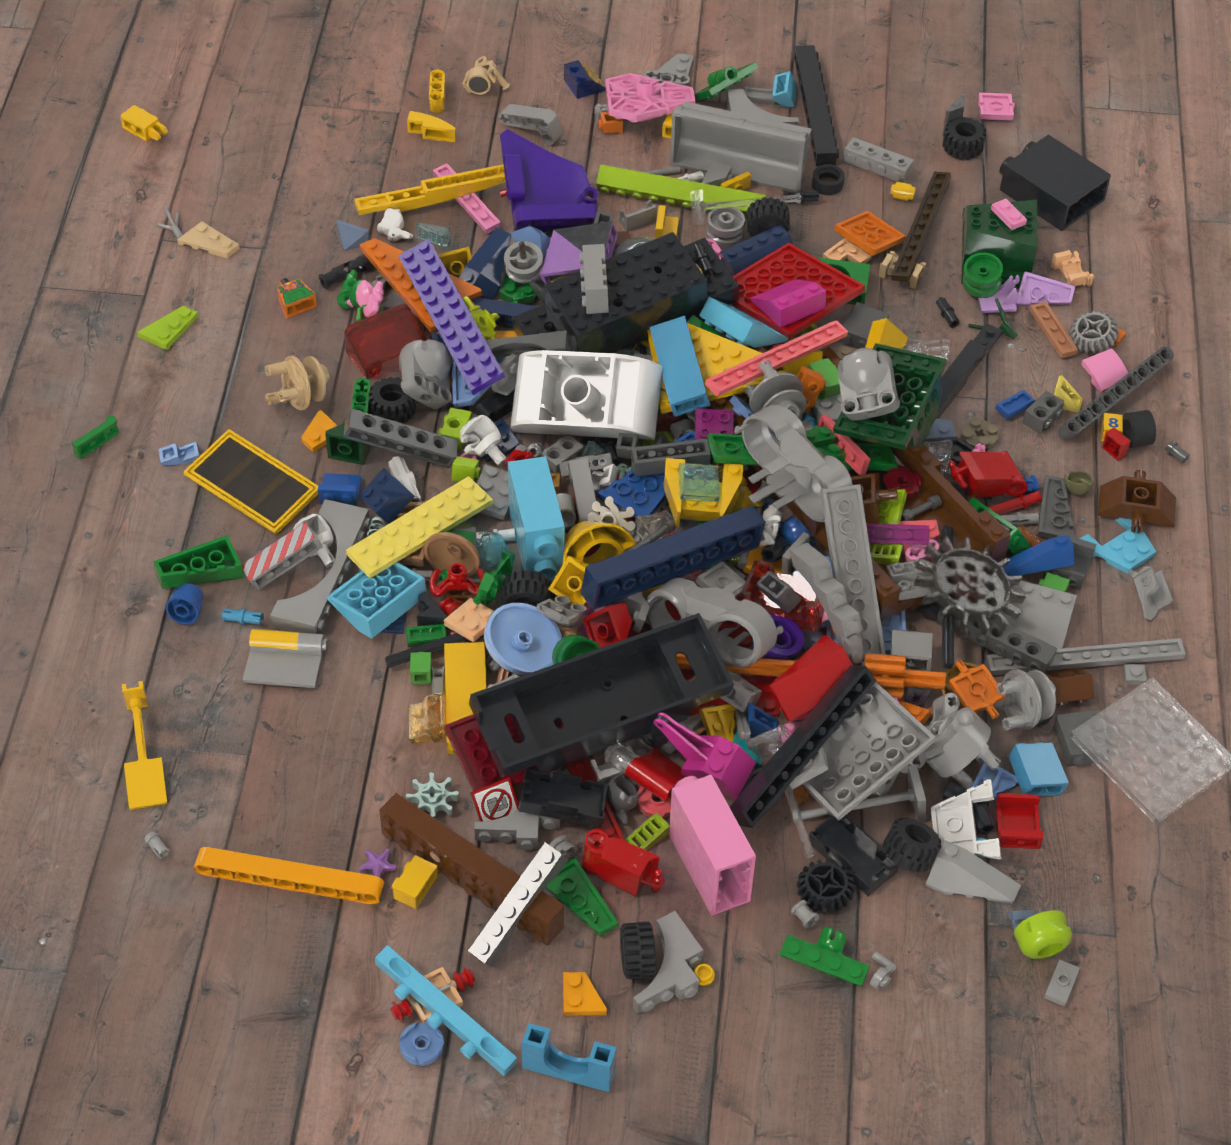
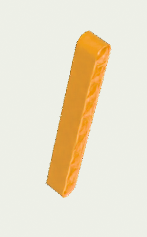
M210 847L200 848L193 868L194 871L205 876L366 904L379 903L385 883L383 879L373 875Z

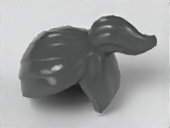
M619 773L608 783L606 795L609 803L616 809L615 819L623 823V825H627V811L635 808L639 802L640 794L637 793L635 785L628 778L624 777L623 773Z

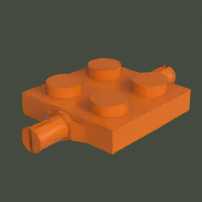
M962 659L958 660L955 665L961 673L957 677L950 679L948 684L958 696L964 708L969 706L975 713L987 710L992 719L997 718L1000 714L994 705L1004 700L1006 696L998 693V683L984 664L968 669Z

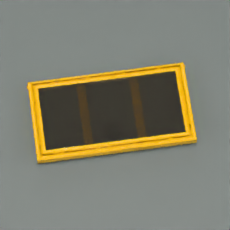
M230 429L183 472L186 477L275 535L318 495V485Z

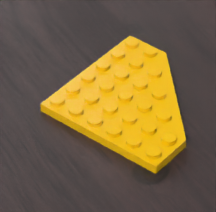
M687 323L704 384L708 378L763 354ZM647 330L653 362L659 364L651 331ZM764 375L718 397L705 385L709 401L743 393L749 385L757 386L763 381ZM663 376L659 397L662 414L672 411Z

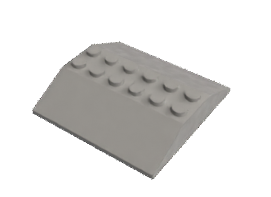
M876 682L823 744L826 751L828 770L801 785L828 813L840 820L932 745L937 738Z

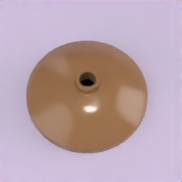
M450 532L433 534L425 542L424 556L434 569L442 571V569H449L454 563H461L465 566L469 577L480 566L481 560L478 550L463 536Z

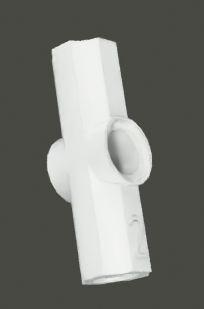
M399 456L393 457L388 462L391 474L415 496L410 502H421L413 472H409L404 458Z

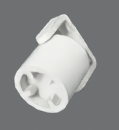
M566 493L557 494L564 527L575 525L576 508L574 498Z

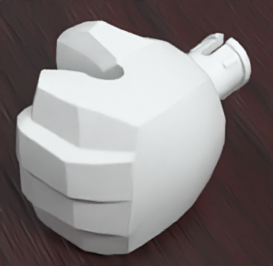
M479 415L474 417L461 428V442H473L465 447L464 451L466 454L478 455L479 457L488 454L497 466L504 463L507 459L497 447L501 441L499 430L487 416Z
M311 514L299 520L293 530L306 522L315 531L323 546L309 557L319 555L326 568L332 566L335 558L328 548L333 543V535L326 521L318 514Z

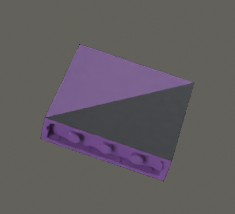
M613 221L553 230L549 248L546 251L547 255L543 261V268L540 272L541 280L544 281L545 285L551 283L552 276L575 273L580 270V267H584L583 264H580L579 253H583L582 245L604 244L605 260L611 258L618 236Z

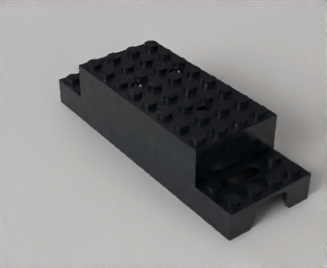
M671 232L605 260L609 313H586V307H582V296H585V292H581V281H584V278H581L579 270L544 285L545 304L513 317V324L517 336L547 333L544 328L547 324L554 325L557 331L566 330L571 341L570 352L615 353L648 339L647 330H650L651 326L685 316L686 322L692 315L700 317L699 315L708 297L725 304L739 300V285L706 238L683 246L674 232ZM696 242L703 244L706 254L710 257L711 266L714 269L712 275L706 276L707 280L696 265V256L692 250V246Z
M700 613L472 693L469 706L502 778L532 766L537 770L550 771L650 734L658 713L668 715L677 723L688 719L693 707L730 694L734 683ZM677 654L686 656L695 675L693 681H687L684 678L675 659ZM604 681L611 682V686L605 687ZM507 715H510L522 741L520 744L515 743L504 721ZM621 717H626V718H627V719L624 720V721H620V718H621ZM554 720H561L563 728L558 729L555 726Z

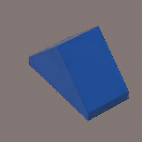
M748 704L747 718L751 738H777L779 736L778 719L754 704Z

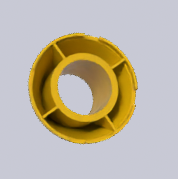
M593 521L580 522L573 526L565 537L563 564L568 556L589 565L598 563L609 557L622 554L636 545L630 533L621 526ZM602 543L593 555L584 558V555L592 546Z

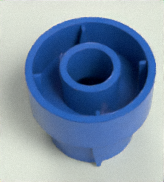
M193 584L179 585L166 604L168 616L179 624L188 625L194 623L202 611L203 592Z

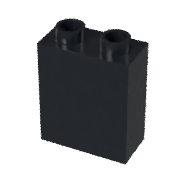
M1049 134L1037 143L1034 141L1029 142L1022 153L1015 158L1012 156L1006 158L999 169V173L1002 175L1000 191L1015 201L1037 200V215L1060 231H1063L1105 201L1111 174Z

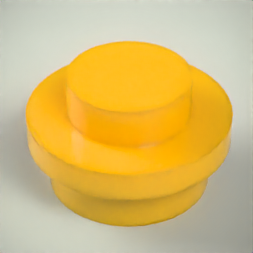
M700 964L694 969L693 972L699 979V985L706 986L714 981L715 972L711 966Z

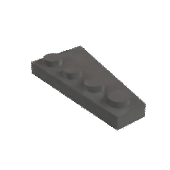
M1045 475L1037 536L1056 538L1059 532L1076 537L1073 531V520L1070 517L1071 510L1067 502L1068 495L1064 478Z

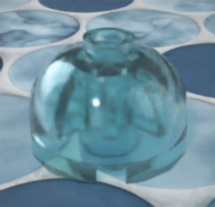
M482 530L479 535H482L481 539L476 541V549L481 560L479 568L495 569L502 560V550L509 553V546L506 545L503 536L497 532Z

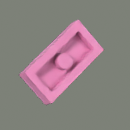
M1007 199L992 204L991 210L1011 230L1026 225L1027 219Z

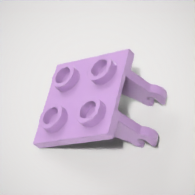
M1011 275L1001 285L995 295L988 298H978L981 312H999L995 298L999 299L1004 312H1016V302L1023 294L1022 288H1019L1018 292L1014 288L1020 281L1019 276L1016 275V279L1013 280Z

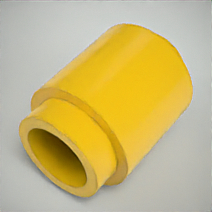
M896 181V184L891 186L890 194H893L895 199L913 200L916 187H913L912 184Z

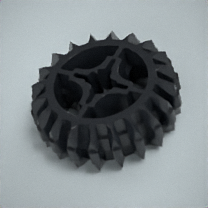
M819 859L817 864L811 861L809 867L805 866L798 876V896H801V901L805 900L809 908L814 907L815 913L818 909L822 910L823 915L826 911H830L833 914L835 909L841 912L843 906L847 907L849 901L853 899L855 891L854 879L850 877V870L845 871L844 865L837 866V861L833 864L828 859L825 863H822Z

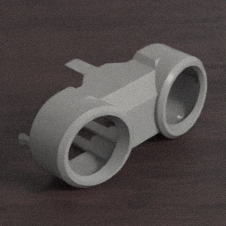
M767 406L747 417L742 426H736L734 429L735 434L742 432L743 442L747 451L763 468V470L748 477V479L754 484L766 477V484L768 486L749 496L753 503L775 492L778 497H782L772 504L777 510L794 501L811 519L825 522L820 490L853 485L850 474L843 463L833 456H823L807 439L806 430L801 420L792 411L783 406ZM769 427L775 432L776 438L771 433Z
M674 578L654 590L647 598V603L650 606L647 619L652 629L675 622L666 608L665 601L670 600L675 605L681 619L700 613L723 662L730 666L747 667L752 665L772 650L775 646L777 635L783 633V627L779 626L776 628L772 617L762 606L746 599L742 601L735 599L733 593L744 586V584L736 581L720 589L717 587L700 588L693 581L684 578ZM724 621L737 622V627L724 628L718 633L719 626ZM740 626H744L749 631V633L744 631L734 639L728 636ZM752 636L753 650L738 646L746 638Z

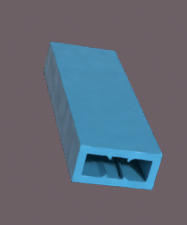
M685 316L651 326L650 331L659 365L663 367L662 376L674 417L694 411L696 408L701 409L710 406Z

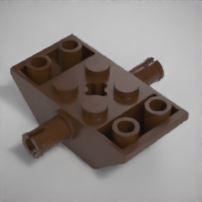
M1136 470L1134 477L1121 476L1100 486L1098 516L1132 520L1131 531L1135 533L1137 527V534L1143 532V523L1174 528L1176 497L1162 482L1147 480L1144 470H1142V476H1140V470Z
M879 472L850 476L853 485L860 484L866 523L880 524V504L884 501L898 500L897 488L880 490Z

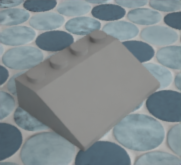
M1000 575L988 615L1030 634L1057 649H1062L1077 595Z

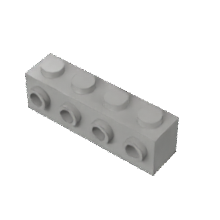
M855 137L851 139L844 149V162L891 180L905 183L912 173L913 159Z

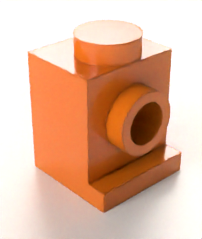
M609 112L600 113V120H598V129L602 130L603 134L614 132L623 134V120L610 116Z

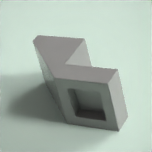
M641 592L621 600L626 603L628 611L634 614L632 622L635 623L632 630L640 633L650 608Z

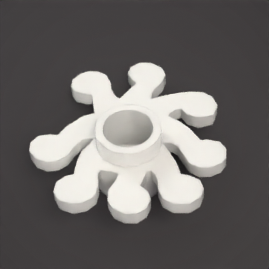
M611 496L605 499V504L610 509L600 506L598 501L593 502L592 509L600 512V515L591 512L588 514V521L611 523L623 526L629 531L635 528V522H627L624 519L634 515L632 507H627L626 511L619 512V509L613 503L614 498Z

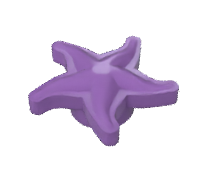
M388 848L379 855L365 850V855L369 858V861L359 868V872L370 871L374 876L380 877L386 871L396 870L397 866L387 861L390 853Z

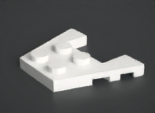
M991 779L984 781V784L975 788L973 786L967 789V792L957 797L953 796L931 807L933 829L939 835L942 841L941 845L946 840L965 848L975 856L1002 859L998 838L977 841L973 803L994 800Z

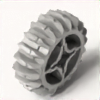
M1093 310L1092 313L1086 311L1085 315L1080 314L1079 318H1074V323H1071L1069 331L1070 338L1080 352L1085 350L1086 354L1090 351L1095 354L1096 351L1101 353L1103 349L1108 350L1109 346H1114V341H1117L1119 333L1116 320H1114L1113 316H1109L1108 312L1103 314L1102 310L1099 312Z

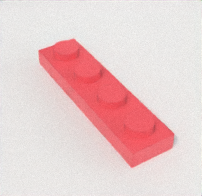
M827 414L821 415L818 426H827L833 432L835 422ZM834 433L837 436L835 443L846 453L845 461L859 475L866 474L870 458L850 437Z

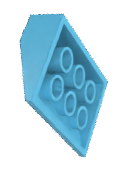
M708 297L699 315L705 319V324L711 327L716 326L715 330L723 334L726 332V337L734 341L738 339L737 343L746 347L749 345L757 348L787 342L789 339L747 313L711 297Z
M397 562L372 578H369L361 570L327 596V600L359 632L372 639L419 602L418 595L423 592L427 594L424 577Z

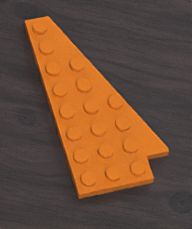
M376 238L359 244L362 253L399 294L431 333L438 330L398 255L404 252ZM449 274L462 298L467 296L470 300L482 296L480 288Z

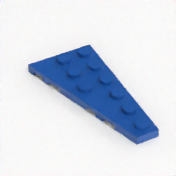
M690 431L675 442L695 440V432ZM632 469L620 480L612 482L611 486L605 490L602 489L597 492V497L604 501L606 497H613V503L622 511H626L627 507H632L634 509L632 517L646 524L666 498L664 490L665 473L634 477Z

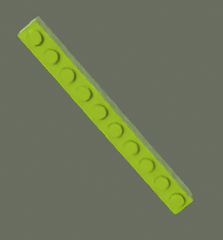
M601 164L596 181L597 188L604 193L612 191L621 196L628 194L637 199L644 197L649 198L653 202L665 201L669 205H675V203L682 204L685 208L698 207L702 211L713 210L719 206H731L739 209L746 217L747 209L752 202L755 203V200H761L763 197L767 198L764 194Z

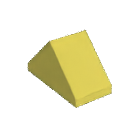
M1062 375L1059 376L1054 395L1064 401L1063 410L1079 412L1083 398Z

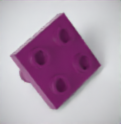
M696 408L695 440L706 439L708 433L733 434L734 411Z

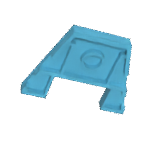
M1116 518L1115 520L1127 531L1103 546L1089 534L1080 538L1097 544L1093 557L1099 556L1105 559L1107 564L1127 574L1129 569H1136L1156 554V550L1144 531L1137 534V527L1135 533L1131 531L1132 520Z

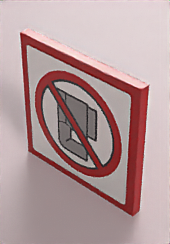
M510 777L470 792L480 822L499 819L519 809Z

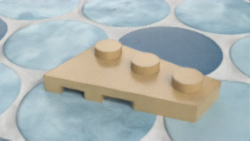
M202 221L177 239L178 245H190L192 249H204L209 254L227 259L240 250L238 243Z

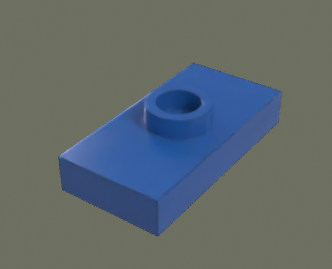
M1022 390L998 403L995 409L1005 419L1009 420L1027 410L1036 400L1025 390Z

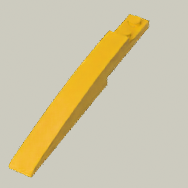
M497 165L421 180V186L354 199L355 206L359 215L384 211L388 208L400 209L401 212L441 203L504 183V166Z

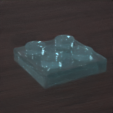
M679 463L680 499L719 502L718 466Z

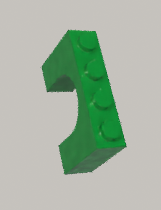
M816 257L865 285V292L847 302V304L856 305L857 302L865 304L870 264Z

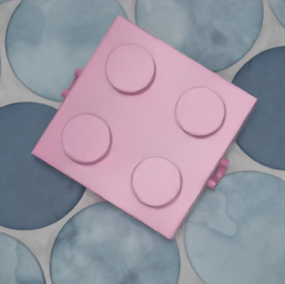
M979 93L978 108L980 119L1013 120L1015 103H1012V94Z

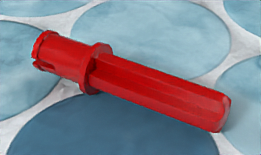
M1035 491L1024 496L1019 495L1017 498L988 508L996 514L1002 515L1020 508L1026 509L1029 505L1042 502L1039 491Z

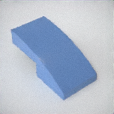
M197 442L178 447L174 443L158 449L162 465L187 464L194 462L200 456Z

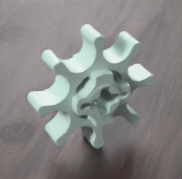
M431 772L429 773L430 781L426 784L419 783L417 779L412 781L413 789L418 792L416 794H406V800L419 804L418 808L424 812H429L435 819L438 811H445L449 816L453 814L452 806L448 805L447 802L458 801L459 792L447 791L452 786L450 777H447L443 783H436L434 781V773Z

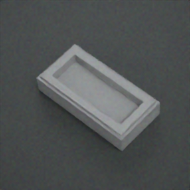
M745 86L744 92L751 102L775 105L772 89Z

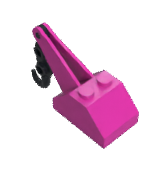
M658 713L651 729L652 740L646 738L645 735L641 737L642 741L652 748H661L663 744H667L670 741L686 759L681 769L682 775L686 777L695 776L697 779L712 775L722 795L736 800L741 794L755 768L756 762L739 745L721 736H699L664 713Z

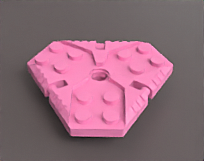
M633 73L605 79L609 115L614 116L616 119H626L630 122H643L661 117L663 114L669 115L673 113V110H676L678 105L683 106L684 101L695 103L693 87L667 81L658 83L659 79Z

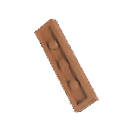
M1042 302L1030 305L1029 311L1060 358L1077 355L1078 348L1048 303Z

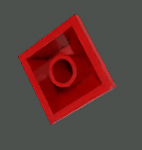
M626 603L607 606L583 618L589 639L596 642L600 648L627 639L632 623Z

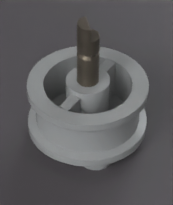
M519 241L510 245L504 254L506 274L511 280L523 284L540 277V272L543 268L541 249L529 241Z

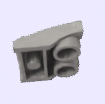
M557 596L554 601L547 599L537 604L536 608L548 619L565 627L584 625L583 618L589 616V614L586 615L587 608L584 605L572 604L570 606L571 600L565 596Z

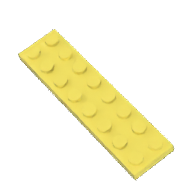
M468 476L346 549V555L369 578H372L423 547L426 540L433 534L447 532L493 504V499Z

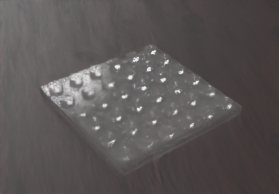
M1153 677L1072 730L1069 734V737L1155 825L1231 772V754Z

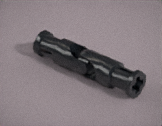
M362 254L355 260H350L332 268L326 274H319V280L323 288L327 289L329 285L346 280L347 274L352 269H355L358 274L374 267V265Z

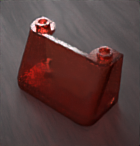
M406 304L397 305L353 323L344 332L346 353L366 379L379 375L382 370V363L400 356L402 348L408 343L415 340L427 341L411 309Z
M754 560L741 592L740 600L746 599L762 606L770 615H780L784 618H789L801 630L818 631L821 627L825 610L804 577L775 573L771 563ZM768 571H771L790 585L801 598V601L790 612L787 613L770 600L757 586V582Z

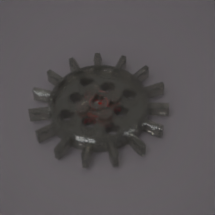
M948 537L944 538L940 545L945 552L943 554L929 544L924 554L934 564L921 558L918 559L914 568L928 573L929 577L917 576L914 586L930 588L931 593L925 595L922 603L926 605L935 601L938 602L943 608L938 617L939 621L947 618L950 613L960 618L959 631L963 632L969 621L977 622L982 635H986L989 631L988 621L991 620L994 621L1002 632L1006 630L1009 622L1002 615V612L1017 621L1022 611L1010 604L1009 601L1023 604L1026 594L1011 590V586H1018L1023 578L1021 575L1007 577L1004 569L1010 561L1008 558L1001 560L999 563L988 556L991 551L990 545H987L982 552L971 550L970 539L965 537L961 544V549H954Z

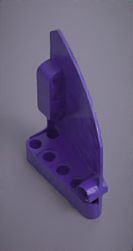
M509 129L500 134L507 197L511 203L514 231L531 226L542 232H547L550 228L562 229L593 224L598 210V192L595 188L591 187L583 165L551 153Z

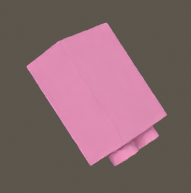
M708 775L697 779L695 776L681 779L672 788L669 836L711 916L750 902L756 855L712 775Z

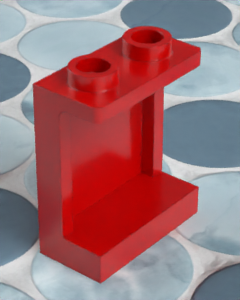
M998 794L995 811L997 838L1000 841V847L1041 848L1043 831H1040L1039 795Z

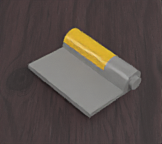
M262 629L251 630L250 652L243 676V683L315 688L323 650L326 651L328 646V639L324 638V634Z

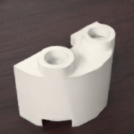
M614 464L604 467V472L594 471L591 473L596 496L597 492L602 489L605 490L617 479L619 469Z

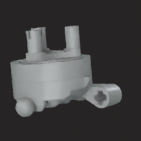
M948 693L934 700L933 720L929 725H923L937 740L903 767L900 772L906 774L908 773V766L917 765V769H919L926 762L939 776L943 778L952 776L963 788L968 789L974 781L962 769L973 759H976L979 764L985 762L991 770L997 768L1001 760L988 749L989 746L986 744L991 734V728L969 706L958 710L960 706L958 696L954 693Z

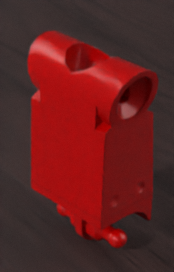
M1006 450L999 453L959 452L962 459L958 466H956L954 461H950L948 464L952 469V479L960 483L962 489H967L971 498L1002 496L1005 493L1009 496H1019L1025 493L1028 488L1026 481Z
M593 829L586 834L581 865L587 874H597L599 879L635 897L638 895L643 884L650 886L652 892L657 893L665 881L662 870L658 869L659 856L618 838H609L605 832L599 829Z

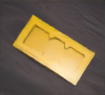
M747 171L721 183L720 187L743 191L750 188L751 174Z

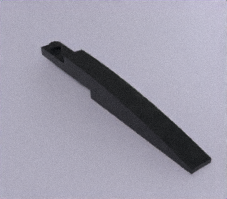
M986 323L974 340H970L941 378L942 393L936 419L941 417L967 384L968 377L1001 337L1003 330Z

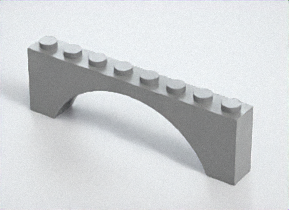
M327 499L324 500L318 514L322 516L330 527L337 547L334 564L328 574L315 587L298 596L277 600L270 615L272 628L319 634L320 631L324 630L325 619L327 616H330L332 611V604L327 600V596L345 583V575L352 567V560L346 555V549L365 538V531L371 525L369 509Z

